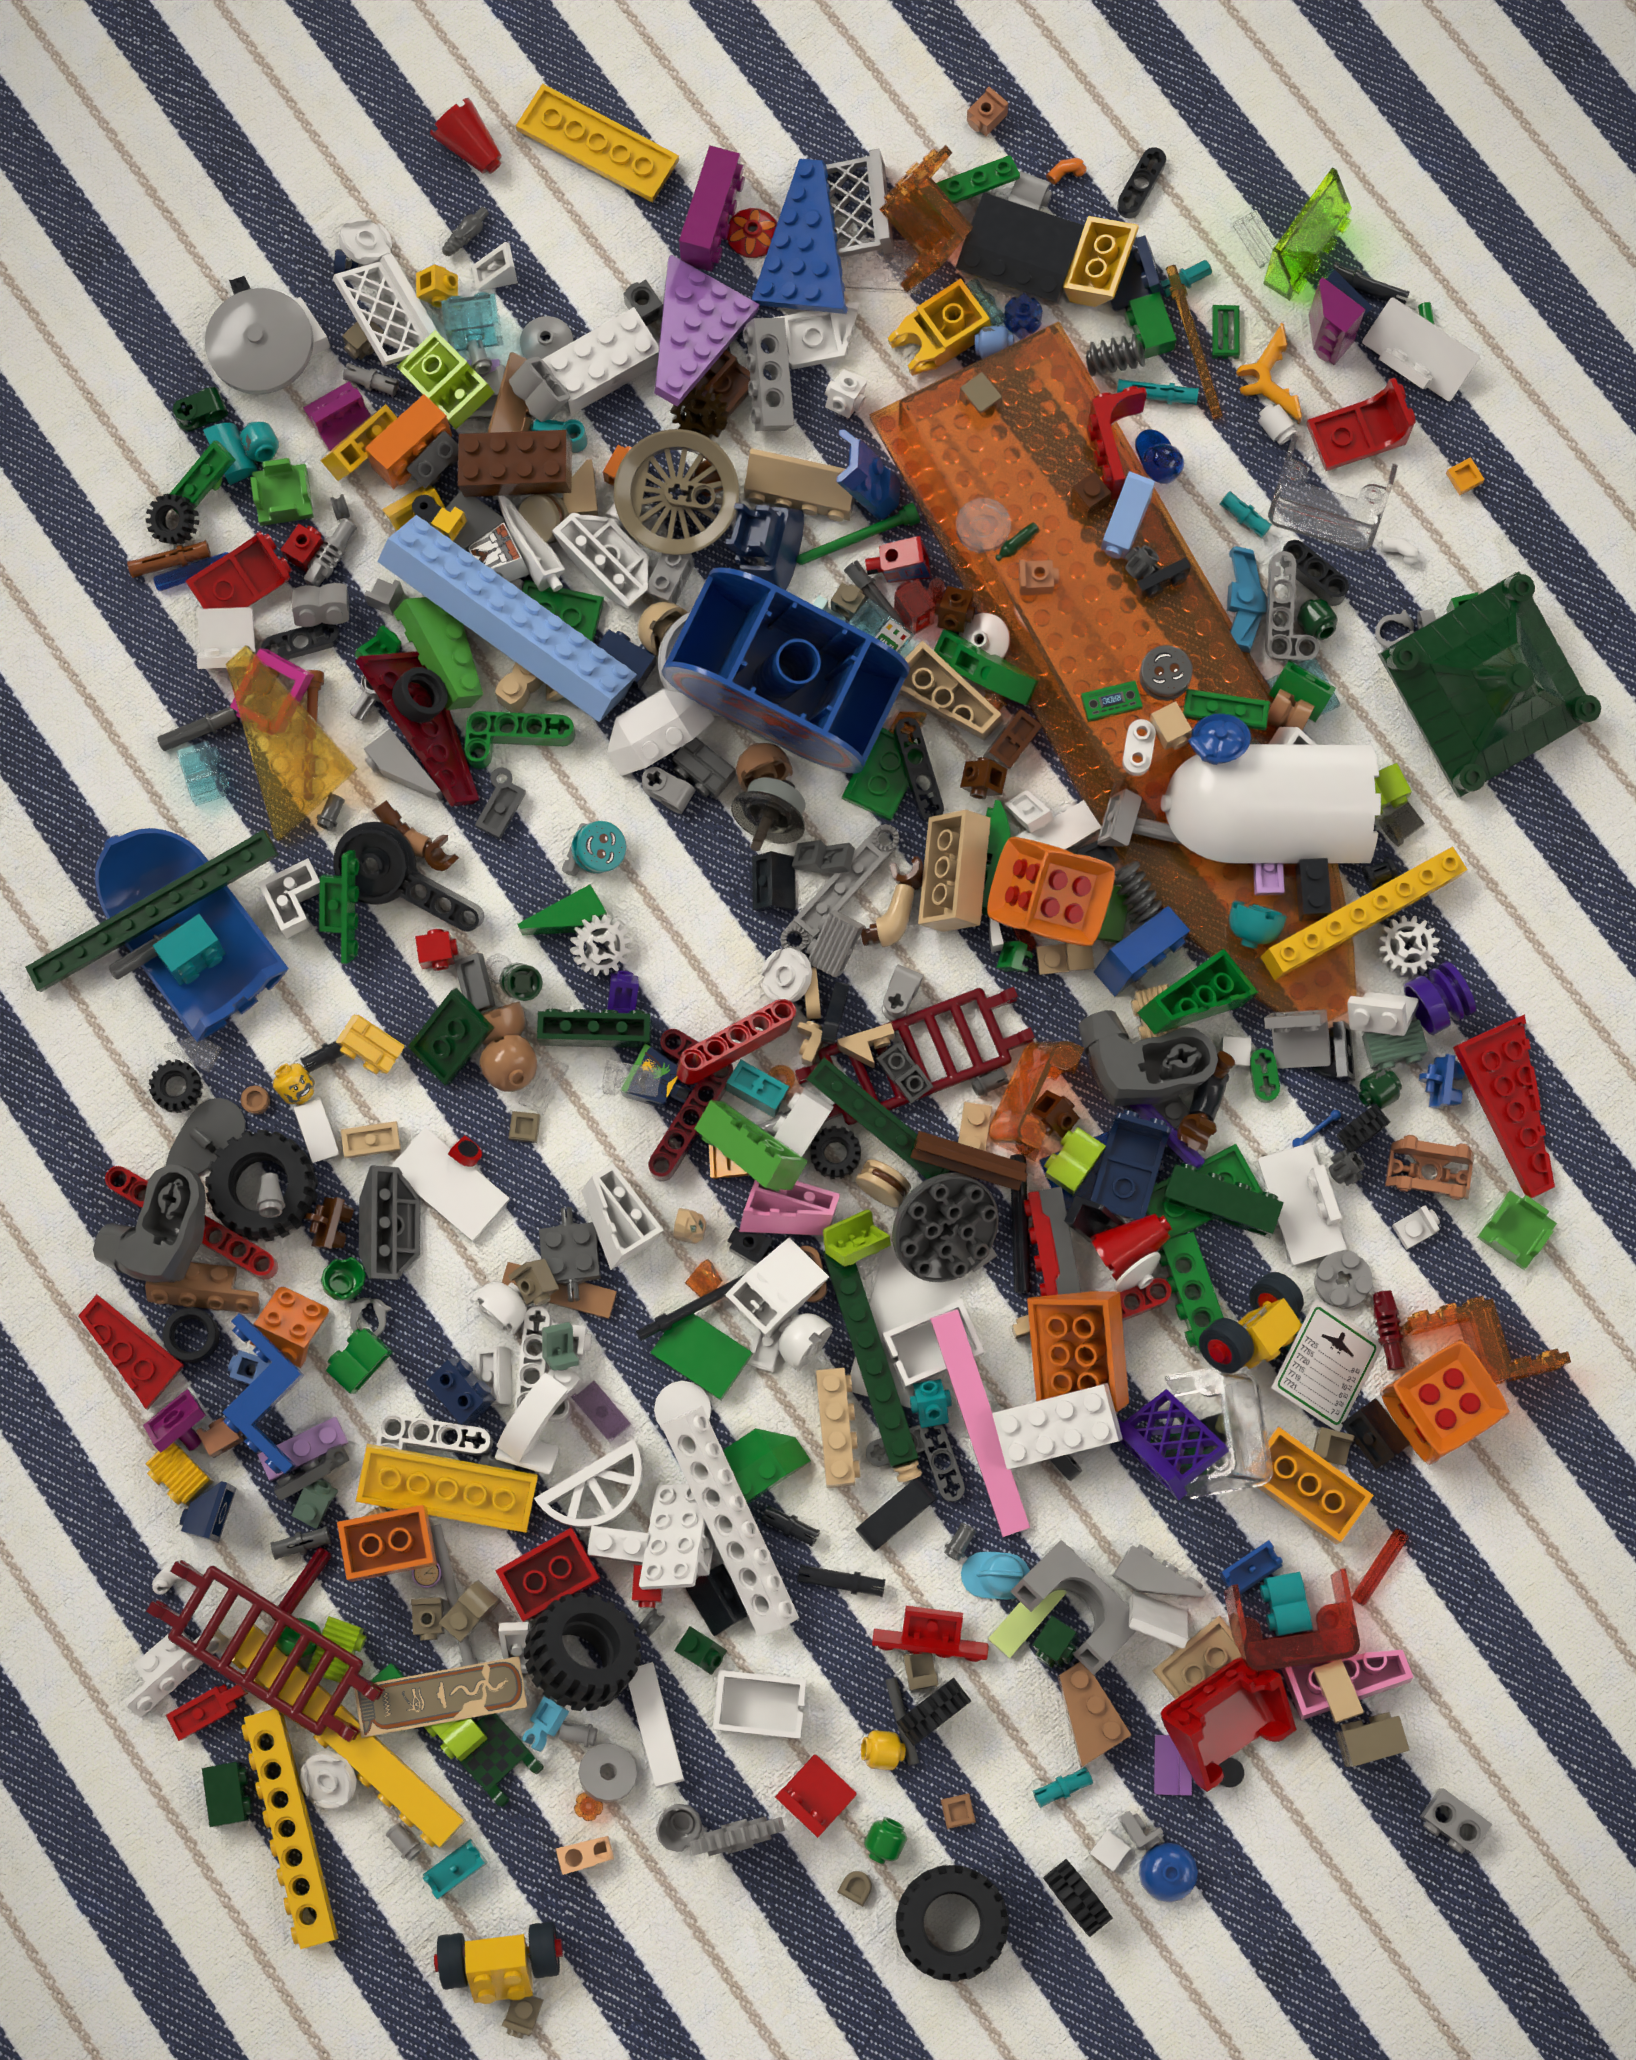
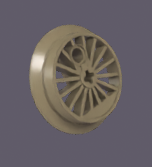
M663 430L640 440L623 458L614 481L615 508L624 528L637 542L650 550L663 554H690L713 544L730 526L736 513L734 509L735 503L739 502L738 477L728 455L710 438L689 430ZM672 450H682L677 477L670 453ZM687 451L698 454L683 478ZM665 452L670 478L654 456ZM706 459L712 466L690 481L702 460ZM650 461L665 482L649 474ZM715 471H717L721 481L710 484L700 483ZM647 479L660 488L646 486ZM676 488H680L681 493L686 496L679 495L678 500H674L671 492H675ZM723 488V499L716 498L714 489ZM702 492H707L711 495L710 502L705 505L699 504L696 501L697 496ZM645 493L658 495L644 499ZM660 502L641 516L643 506ZM716 504L721 505L718 515L710 512ZM665 508L651 531L642 524ZM684 510H686L701 533L692 537L689 536ZM692 510L699 511L712 519L713 522L705 529ZM671 511L667 538L656 535ZM677 511L684 539H672Z

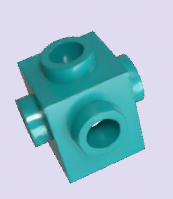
M941 1379L913 1384L914 1396L909 1397L912 1413L918 1414L921 1428L949 1423L947 1407L952 1406L949 1389L944 1390Z

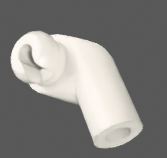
M1381 540V552H1399L1404 555L1403 562L1405 564L1414 565L1417 563L1418 548L1407 540Z
M165 1566L154 1578L152 1588L156 1594L163 1595L177 1580H185L170 1572L173 1566Z

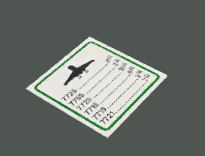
M1315 1299L1271 1388L1326 1425L1340 1432L1343 1426L1341 1423L1346 1420L1382 1346L1377 1340Z

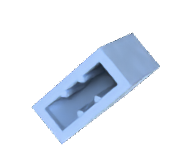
M1129 471L1102 541L1101 550L1105 551L1108 556L1116 559L1120 557L1126 559L1125 556L1131 550L1150 504L1155 484L1154 480Z

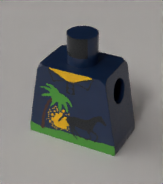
M644 1044L621 1089V1093L626 1098L665 1109L671 1098L684 1104L692 1089L679 1083L680 1080L676 1072L677 1065L649 1045Z

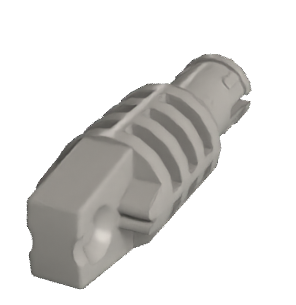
M342 518L333 535L324 539V544L319 547V551L311 559L307 566L309 570L304 577L305 582L309 586L319 587L325 578H329L333 569L336 568L337 563L345 554V545L357 529L356 525L348 519Z

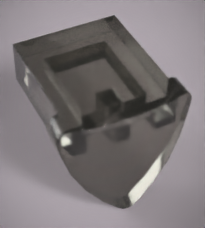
M1409 802L1390 815L1379 819V824L1387 837L1398 847L1404 843V839L1415 833L1425 824Z

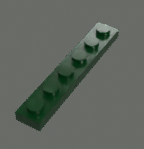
M825 1057L806 1078L807 1081L924 1178L929 1179L940 1174L949 1173V1169L910 1158L917 1134Z

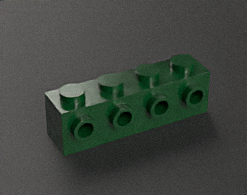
M553 1008L538 1011L537 1041L539 1046L643 1048L644 1044H647L651 1047L652 1019L651 1015L646 1014L645 1011L633 1010L629 1011V1013H618L616 1010H602L601 1013H594L586 1009H575L573 1012H562L560 1009Z
M1181 1163V1166H1174L1162 1200L1269 1239L1274 1233L1284 1203L1279 1201L1278 1196L1275 1194L1253 1192L1251 1187L1244 1183L1235 1182V1185L1224 1181V1177L1218 1174L1208 1173V1175L1197 1172L1196 1167Z

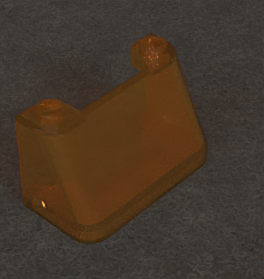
M1069 1041L1031 1042L1025 1047L990 1124L989 1137L993 1143L1016 1154H1022L1027 1159L1036 1162L1042 1148L1041 1145L1045 1138L1046 1129L1043 1122L1031 1116L1030 1113L1046 1077L1056 1081L1063 1073L1071 1072L1075 1074L1084 1047Z

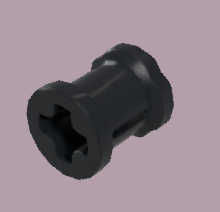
M1389 857L1384 858L1383 862L1373 866L1365 865L1362 867L1365 882L1371 890L1375 889L1376 885L1398 877L1396 867Z

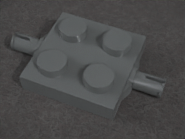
M564 1207L560 1209L562 1224L556 1227L539 1229L541 1259L546 1260L556 1283L567 1286L568 1301L574 1302L575 1299L577 1302L580 1300L579 1284L589 1280L601 1279L598 1239L593 1222L573 1223L572 1208L566 1207V1216Z

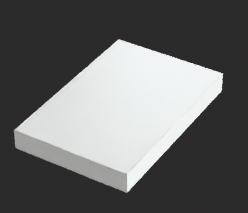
M1133 1591L1130 1598L1129 1627L1179 1648H1185L1188 1640V1612Z

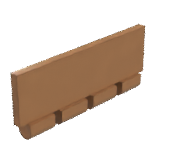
M514 352L509 354L487 433L531 430L533 419L527 416H533L530 414L525 401L515 395L509 383V379L527 360Z

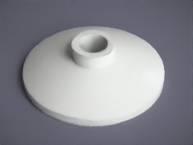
M990 613L974 615L973 622L967 623L964 633L959 632V636L990 655L996 654L1004 658L1008 652L1010 633L1005 622L996 615ZM982 634L984 641L982 644H978L977 638Z
M1153 1252L1140 1259L1117 1280L1114 1289L1121 1292L1138 1286L1140 1289L1148 1286L1154 1279L1151 1273L1158 1265L1161 1255L1158 1252Z

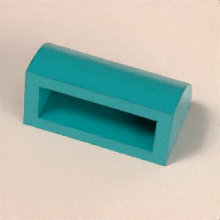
M220 423L203 430L209 444L214 440L219 441L236 459L224 474L229 485L251 476L252 472L259 471L255 462L246 455L240 442V432L235 424Z

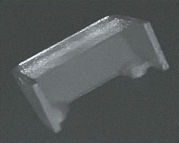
M1293 434L1268 512L1270 522L1276 527L1355 551L1368 550L1374 542L1393 487L1398 465L1392 464L1385 487L1377 484H1368L1361 489L1358 499L1306 484L1309 474L1308 468L1304 463L1291 459L1298 439V435Z
M1204 1368L1165 1376V1381L1175 1396L1199 1392L1205 1397L1220 1395L1229 1452L1207 1468V1475L1197 1476L1184 1487L1190 1499L1262 1486L1268 1483L1273 1475V1467L1261 1389L1255 1377L1240 1372L1223 1373L1215 1368Z

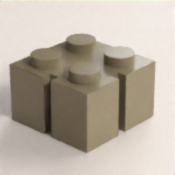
M1390 1712L1369 1717L1370 1723L1364 1725L1362 1720L1341 1725L1342 1731L1336 1732L1335 1735L1345 1767H1354L1410 1751L1400 1716L1391 1717Z

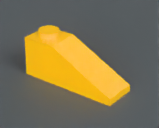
M385 404L320 461L337 481L341 480L368 458L365 447L394 422L397 417Z

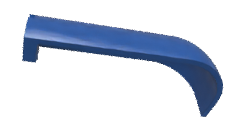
M138 829L121 836L114 835L104 843L105 847L97 860L95 869L96 890L106 918H111L208 862V859L194 844L184 837L162 829ZM228 886L223 887L125 944L129 951L132 952L152 940L154 934L158 936L176 923L183 925L197 914H200L218 938L226 954L222 956L223 959L219 964L212 968L206 967L199 972V977L189 984L183 983L179 986L158 955L141 965L197 1042L225 1027L227 1023L224 1020L237 1011L243 1014L258 1002L256 996L265 988L271 990L289 969Z

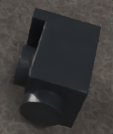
M735 1227L727 1241L731 1243L729 1247L730 1252L756 1266L767 1256L773 1245V1239L761 1233L739 1232L740 1229ZM751 1238L754 1244L748 1248L743 1245V1241Z

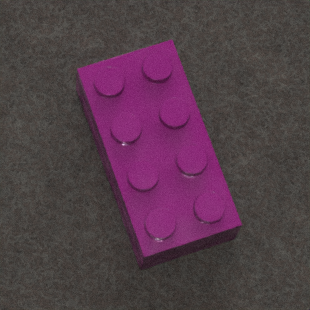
M709 145L679 239L681 260L695 268L712 272L714 263L720 262L722 255L720 244L722 239L726 240L728 237L730 224L727 222L729 216H734L737 208L735 197L737 192H742L745 177L742 176L744 165L741 164L740 153Z

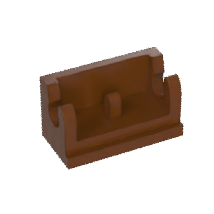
M1022 709L1018 710L984 753L983 757L994 760L999 765L1010 769L1042 725Z

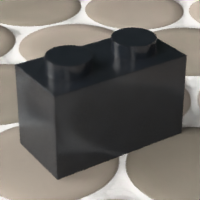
M1328 858L1300 859L1295 867L1299 921H1318L1332 913Z

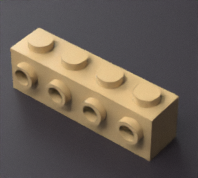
M845 1368L816 1370L826 1488L855 1486V1478H860L859 1460L853 1461L852 1449H858L856 1432H850V1421L855 1420L854 1404L848 1403L847 1392H852L851 1375H845Z

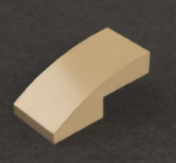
M1341 1659L1313 1668L1335 1723L1364 1713Z

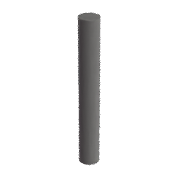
M894 1677L885 1680L897 1722L906 1715L897 1678ZM898 1726L902 1743L905 1744L908 1766L920 1763L915 1746L912 1745Z

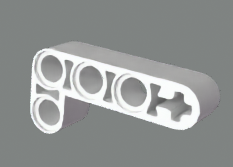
M541 1306L531 1307L526 1312L524 1319L515 1400L516 1409L536 1384L525 1382L527 1372L536 1370L540 1373V1378L545 1372L547 1373L548 1364L542 1358V1352L536 1356L528 1353V1347L531 1343L540 1342L542 1344V1336L535 1334L536 1325L531 1320L536 1319L537 1315L541 1314L545 1322H540L539 1324L541 1335L543 1327L552 1325L550 1314ZM567 1398L563 1401L565 1403L564 1412L560 1415H552L548 1420L549 1422H563L568 1419L572 1410Z
M394 1414L384 1417L381 1421L376 1445L406 1450V1445L482 1456L483 1453L488 1454L491 1451L493 1440L485 1429ZM395 1421L400 1422V1433L396 1436L388 1435V1425ZM421 1426H427L430 1430L429 1436L425 1440H417L415 1437L416 1430ZM449 1430L457 1431L458 1434L457 1441L452 1445H447L443 1441L444 1434ZM464 1432H467L466 1436L469 1439H478L479 1435H481L486 1443L480 1444L479 1449H476L472 1442L465 1441Z

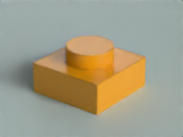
M1471 457L1449 468L1446 472L1459 496L1483 484L1485 480Z

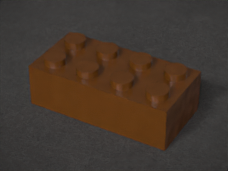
M567 430L459 434L458 487L464 497L571 493L572 440Z

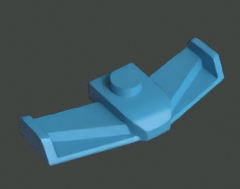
M1235 546L1229 551V557L1232 558L1236 582H1231L1228 586L1227 611L1235 612L1236 615L1224 648L1250 653L1262 615L1267 612V596L1261 589L1254 551Z

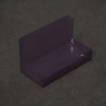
M595 1381L591 1382L577 1395L574 1393L571 1396L573 1401L609 1443L631 1425Z

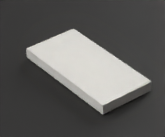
M425 1127L390 1167H399L403 1173L402 1175L411 1184L418 1196L474 1242L507 1205L510 1198L475 1168L464 1166L450 1157L448 1153L451 1148Z

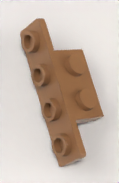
M191 1262L184 1279L181 1281H175L174 1283L146 1281L145 1284L147 1301L156 1304L207 1308L216 1311H234L243 1314H259L260 1311L258 1292L233 1289L237 1277V1267Z

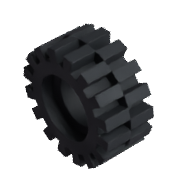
M163 494L164 496L156 497L158 502L152 501L149 505L153 509H147L146 514L151 515L150 518H145L146 523L151 524L147 529L149 532L154 533L152 537L159 539L162 543L176 545L186 543L185 540L190 541L193 538L190 533L196 534L197 529L193 528L194 524L199 525V520L194 518L199 516L198 511L193 510L196 507L195 504L189 502L190 499L179 495ZM171 509H175L179 513L178 526L173 530H170L166 525V515Z
M175 1059V1062L168 1060L165 1061V1065L159 1064L157 1066L159 1069L156 1072L153 1070L151 1074L153 1076L152 1080L149 1079V1085L151 1086L149 1091L154 1101L162 1109L164 1108L171 1113L172 1111L182 1113L181 1110L184 1109L186 1111L190 1110V1106L192 1104L195 1106L198 1103L197 1098L202 1096L200 1090L203 1089V1084L200 1081V1075L185 1061L183 1063ZM180 1076L186 1081L185 1091L175 1097L168 1095L165 1088L167 1081L172 1077Z
M1375 1104L1345 1126L1336 1136L1351 1153L1378 1134L1390 1121Z
M831 1126L830 1129L826 1127L822 1129L820 1134H816L814 1141L812 1140L810 1150L811 1162L816 1171H819L824 1177L829 1176L830 1179L840 1177V1179L845 1178L846 1175H851L853 1170L857 1169L861 1159L859 1140L851 1130L847 1131L845 1127L836 1128V1126ZM834 1142L844 1145L847 1151L845 1159L839 1163L830 1162L824 1153L826 1147Z

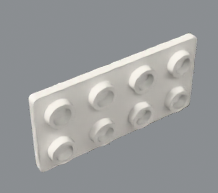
M1390 298L1362 341L1364 345L1380 355L1379 360L1420 388L1425 389L1428 387L1447 401L1453 399L1480 359L1477 353L1395 298Z
M1307 1143L1260 1157L1258 1164L1267 1191L1277 1195L1278 1200L1284 1202L1278 1218V1224L1291 1264L1295 1266L1344 1251L1346 1245L1338 1224L1342 1217L1324 1164H1318L1312 1144Z
M688 1484L657 1486L639 1586L642 1590L695 1586L697 1575L706 1576L710 1573L714 1548L713 1537Z

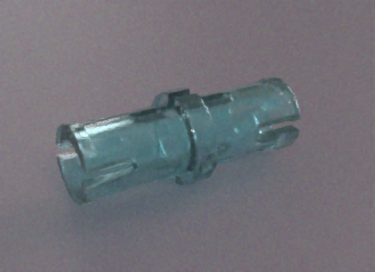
M973 279L969 281L966 286L989 316L991 326L1001 325L1004 322L1003 318H1005V315L996 305L993 295L986 292L979 280Z

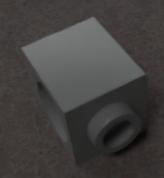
M647 280L631 284L626 289V292L623 293L627 308L630 310L634 307L646 326L662 317L663 304ZM640 299L649 301L645 305H638L636 303Z

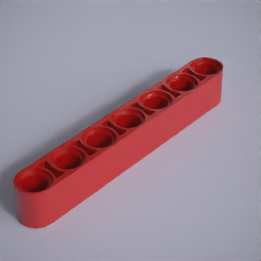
M114 1166L110 1168L105 1176L107 1186L117 1195L142 1209L144 1201L138 1200V1194L141 1190L147 1188L148 1181L125 1167ZM122 1174L126 1175V1183L121 1187H115L114 1181L116 1177ZM205 1215L202 1245L260 1279L268 1280L277 1274L278 1263L270 1253ZM217 1230L221 1231V1240L217 1243H210V1234ZM238 1245H245V1254L239 1258L234 1257V1248ZM262 1259H269V1268L264 1272H259L257 1270L258 1262Z

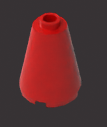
M469 98L463 99L465 103L463 106L459 107L455 104L437 120L435 126L438 129L436 132L431 129L430 135L482 174L487 171L491 174L500 167L501 162L499 160L502 155L473 102Z
M1155 1213L1094 1234L1090 1239L1105 1266L1110 1271H1113L1111 1275L1117 1282L1132 1265L1143 1257L1157 1252L1171 1238L1168 1232L1173 1229L1164 1215L1158 1217Z

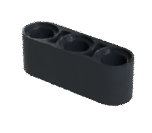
M1299 540L1288 541L1282 551L1295 552L1300 557L1296 560V580L1318 598L1325 600L1329 606L1340 605L1349 590V582L1345 576ZM1281 557L1280 564L1283 569L1289 567V562H1285L1284 557ZM1316 569L1319 571L1320 576L1313 577L1308 573V570ZM1336 586L1342 593L1334 594L1329 590V587Z
M917 1477L855 1530L871 1550L875 1552L931 1505L937 1497L923 1480Z

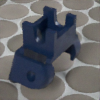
M735 503L734 509L738 513L731 539H726L725 544L736 554L735 561L740 563L739 570L760 577L786 590L793 577L797 564L796 557L800 552L804 529L803 510L770 507L769 505H757L754 510H750L745 504ZM743 556L765 558L764 563L766 566H751Z

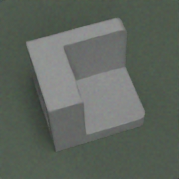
M378 578L372 591L366 590L364 597L368 606L393 616V612L404 591L400 581L394 580L393 584Z

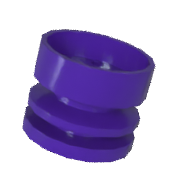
M1445 961L1439 965L1438 969H1431L1429 971L1430 981L1425 976L1420 975L1403 986L1405 996L1418 999L1419 1006L1414 1016L1420 1020L1424 1030L1431 1035H1435L1451 1025L1450 1016L1459 1022L1464 1018V1015L1469 1016L1476 1011L1474 997L1468 984L1457 968L1450 962Z

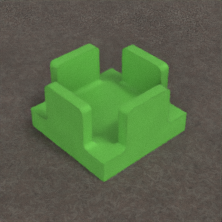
M289 458L262 462L264 470L252 472L253 477H250L253 501L257 508L260 526L314 518L306 464L292 465Z
M1509 1191L1477 1238L1525 1270L1552 1235V1230L1557 1223L1547 1216L1549 1210L1529 1196L1525 1195L1523 1198H1520L1512 1191Z

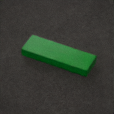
M214 440L170 494L190 499L189 502L194 503L197 507L236 459L219 441Z
M1187 689L1183 714L1186 719L1197 721L1212 714H1229L1241 719L1248 728L1265 731L1270 701Z

